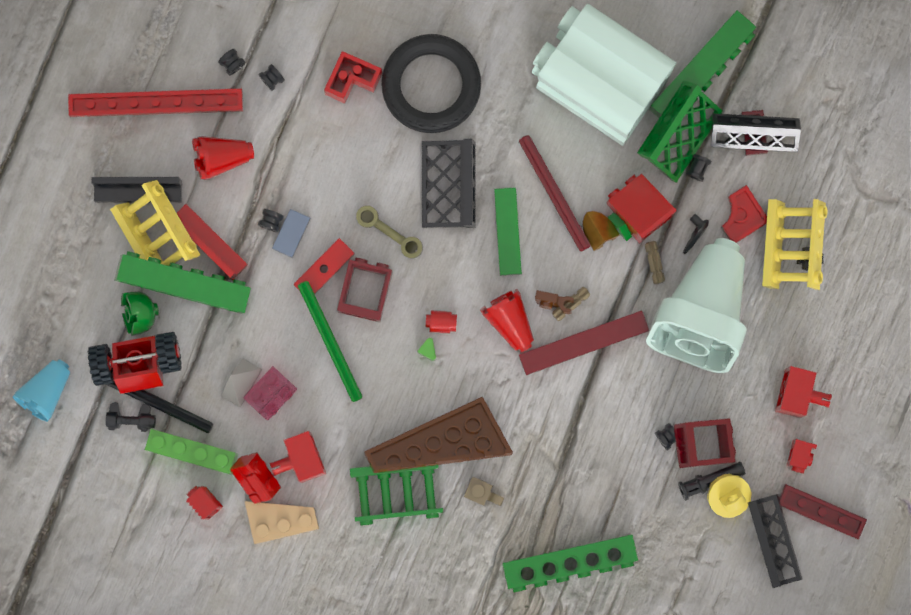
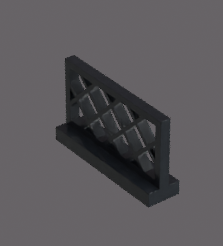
M473 139L422 141V228H476V142ZM428 146H437L442 151L433 161L427 156ZM452 146H460V155L453 160L446 152ZM445 154L452 163L443 171L436 162ZM434 165L441 174L432 182L427 177V172ZM454 165L460 169V176L455 181L446 174ZM445 176L452 184L443 193L436 184ZM435 187L442 195L432 204L427 199V193ZM454 187L460 190V198L455 203L446 196ZM445 197L452 206L443 214L435 206ZM434 208L441 217L435 223H427V214ZM456 208L460 212V222H451L446 216Z

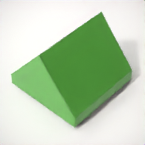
M428 338L417 353L431 361L436 360L433 339Z

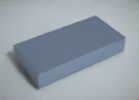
M290 209L272 249L293 258L311 218Z

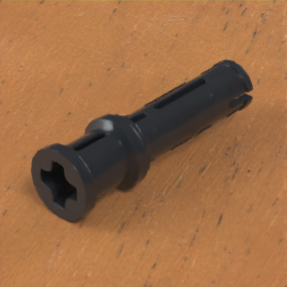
M739 461L736 464L705 476L698 474L694 479L684 483L682 481L678 482L683 499L686 501L690 496L706 493L711 483L717 477L724 474L745 475L743 464Z

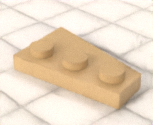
M244 501L254 544L319 529L314 507L270 503L254 504L253 502Z

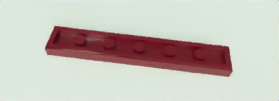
M641 310L519 354V358L527 376L649 332V328Z

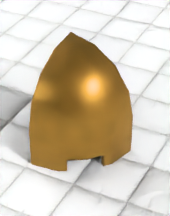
M590 211L586 212L583 217V231L593 251L602 248L605 242L613 241L620 235L609 218L602 213Z

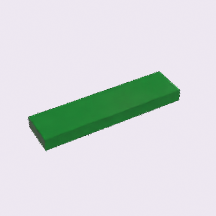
M516 187L494 189L500 276L522 275Z

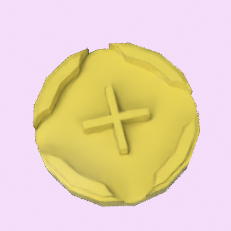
M724 474L717 477L709 486L707 500L709 506L717 515L735 517L742 514L748 508V502H751L752 493L748 483L742 477Z

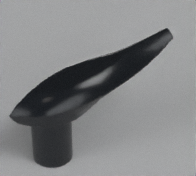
M697 214L690 218V221L696 228L692 232L683 254H686L708 227L709 220L703 221Z

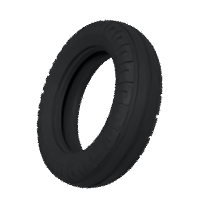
M438 34L419 35L403 42L388 58L382 73V94L389 111L400 123L418 132L440 133L460 125L475 109L481 92L480 70L469 50L458 41ZM439 55L450 60L459 70L462 78L461 93L455 103L446 110L436 113L422 112L412 107L404 98L401 91L402 74L406 67L418 57Z

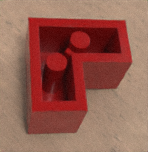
M342 51L324 89L325 95L346 103L354 84L374 93L382 76V68Z

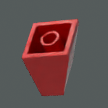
M642 173L638 177L634 174L626 180V186L623 189L619 190L616 188L608 195L610 199L606 203L626 223L632 236L639 244L670 220L677 211Z

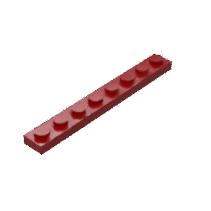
M240 88L68 94L69 116L243 111V90Z

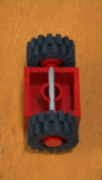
M175 332L112 343V354L108 344L88 347V364L94 385H105L115 381L120 394L163 386V374L181 371L182 369L180 347L178 346L179 343Z

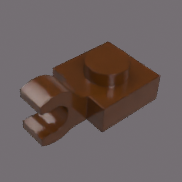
M536 291L535 300L539 307L549 310L552 307H560L564 314H572V310L565 308L564 305L567 302L574 303V298Z

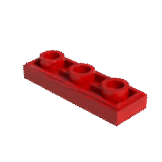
M339 238L293 285L299 290L298 285L308 281L314 294H316L355 253ZM322 266L328 267L326 273L320 271Z

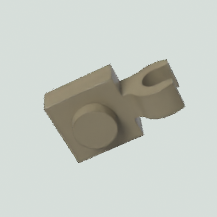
M472 477L464 495L465 498L483 506L487 500L501 506L504 497L491 492L493 485L475 477Z

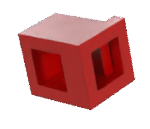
M798 439L792 441L787 466L792 467L791 471L804 474L807 466L812 464L814 454L811 453V450L816 449L817 444Z

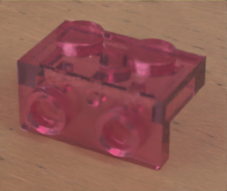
M272 366L243 399L261 416L269 420L293 396L297 388Z

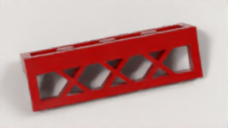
M187 204L177 212L192 241L232 280L248 266Z

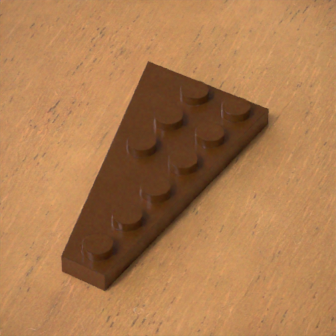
M482 396L364 451V455L373 472L379 473L513 455V451Z

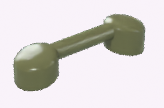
M363 206L357 211L356 219L361 226L365 228L374 226L401 245V251L404 256L414 259L421 255L423 251L422 242L416 237L405 238L379 220V214L375 208Z

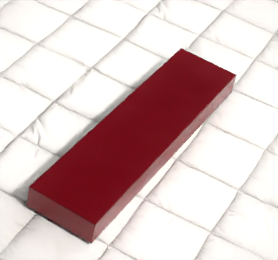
M787 484L784 485L779 497L781 507L859 540L867 519Z

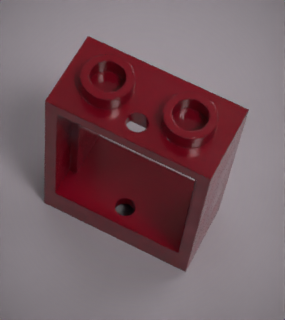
M355 257V261L349 260L337 311L338 313L380 323L393 271L389 269L387 264L377 262L376 266L367 264L368 260ZM354 269L385 276L377 311L346 304Z
M730 418L674 424L679 469L736 462V450L732 437L733 427ZM716 426L720 458L697 460L694 428Z

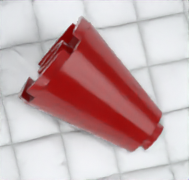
M515 289L514 293L509 291L490 302L491 307L486 308V306H483L480 309L482 315L515 351L520 350L524 352L532 347L531 343L534 341L518 289Z

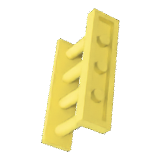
M158 180L144 183L142 187L146 194L131 205L129 202L115 205L110 209L135 253L140 254L139 258L148 260V257L160 259L161 264L169 266L170 263H176L182 258L187 261L200 256L196 244L190 238ZM151 201L157 212L141 224L135 212ZM162 220L168 231L152 242L146 231ZM173 239L178 251L162 261L157 249Z
M768 199L762 286L770 289H779L781 281L807 282V287L820 290V284L823 281L821 265L824 222L828 213L825 202L813 199V208H786L784 202L777 199ZM786 216H812L811 229H784V218ZM784 238H810V251H783L782 242ZM783 260H809L808 273H782L780 271L781 262Z

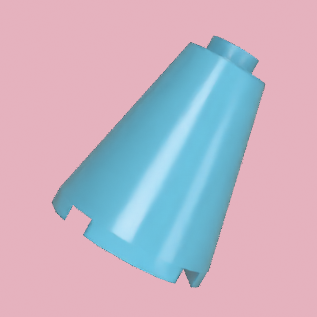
M60 359L58 361L52 360L19 388L13 395V399L25 410L27 408L32 411V415L48 422L69 378V365Z

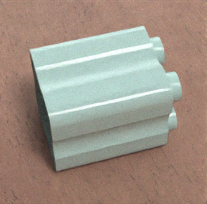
M587 3L582 11L571 6L558 25L560 30L556 38L561 41L559 45L555 47L547 42L533 62L535 66L531 73L537 76L539 80L536 88L623 146L670 78L677 62Z

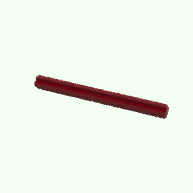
M529 135L520 138L519 144L580 252L587 250L591 245Z

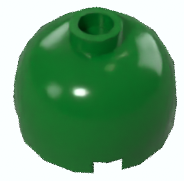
M143 292L122 293L121 306H125V313H122V317L128 334L133 336L150 330L155 323V316L159 315L157 303H153L152 299Z

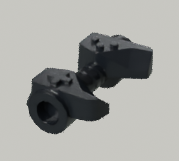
M115 402L110 404L109 412L106 413V427L109 430L119 429L121 424L137 425L141 432H147L149 429L155 428L156 415H151V407L149 405L142 404L138 416H121L119 405Z

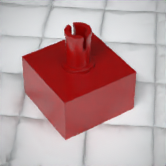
M790 366L784 371L775 412L802 418L807 415L809 403L829 408L831 402L826 400H831L832 394L813 390L817 372Z
M310 431L285 439L284 443L288 451V457L269 463L272 469L280 466L272 470L274 476L293 469L300 483L326 474Z

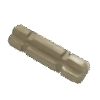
M647 242L645 249L646 253L648 252L649 254L647 258L651 273L653 272V283H663L665 277L661 271L663 268L660 255L657 253V242Z
M582 287L577 291L576 295L573 294L571 296L574 298V303L567 302L564 307L573 311L582 303V300L585 301L590 297L589 291ZM559 307L552 312L557 321H561L566 316Z

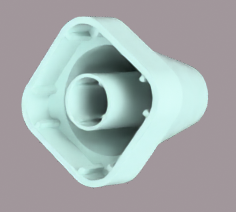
M718 238L714 244H708L703 247L671 298L662 300L646 339L648 346L661 354L710 372L726 373L731 369L740 353L747 332L746 327L740 322L745 259L739 253L740 246L729 239Z

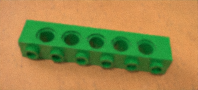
M632 534L504 562L502 565L507 588L513 589L514 593L526 590V585L534 584L535 588L548 585L547 581L556 579V583L569 581V576L577 574L578 578L591 576L590 571L598 569L600 573L613 571L612 566L621 565V569L632 567L634 562L638 561V556ZM611 548H616L620 553L616 561H611L608 558V551ZM589 553H595L598 556V562L594 566H590L586 562V556ZM570 557L574 558L577 563L576 568L571 571L567 570L564 566L565 560ZM547 562H551L555 566V572L552 575H546L543 572V565ZM525 567H530L534 572L530 580H524L521 577V571Z

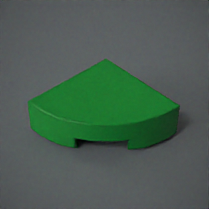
M616 213L608 216L619 234L628 241L632 237V233L626 223Z

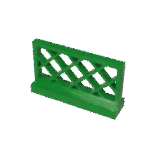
M683 81L637 153L650 161L670 180L677 183L692 160L693 155L696 154L712 129V115L709 119H706V109L712 108L714 110L713 113L721 114L723 110L709 99L697 84ZM699 97L700 106L693 108L694 101ZM700 111V121L694 122L693 113ZM688 114V124L681 126V121ZM700 126V134L694 137V127ZM688 129V139L682 141V130ZM676 132V142L670 144L669 140ZM689 144V151L686 155H683L682 145ZM676 147L677 157L670 159V149ZM664 151V161L658 162L659 155ZM677 162V169L672 174L670 163Z

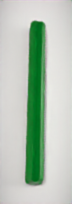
M304 281L298 285L300 293L351 401L356 402L362 399V394L309 282Z

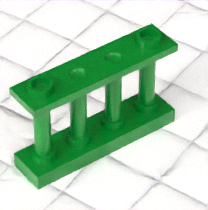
M433 465L374 473L371 466L350 468V477L355 478L356 482H358L361 517H354L355 522L360 521V526L372 525L373 520L416 515H426V519L438 518L439 513H443V508L436 509L433 474L435 473L434 469H439V466ZM421 471V474L424 475L427 510L414 511L411 476H413L412 472ZM394 473H399V476L402 477L405 512L392 513L389 478ZM377 475L378 479H380L383 514L370 515L367 488L369 476Z

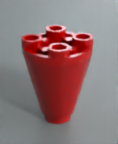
M206 136L192 139L193 150L197 151V158H194L195 170L199 171L200 179H211L254 159V149L251 142Z

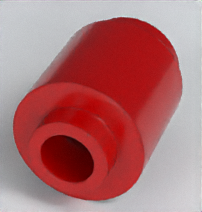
M431 310V315L426 314L425 327L430 328L429 332L449 334L450 331L456 332L457 314Z

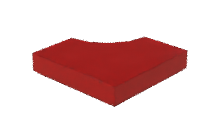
M747 185L728 196L731 214L721 228L729 240L737 243L767 224V215Z

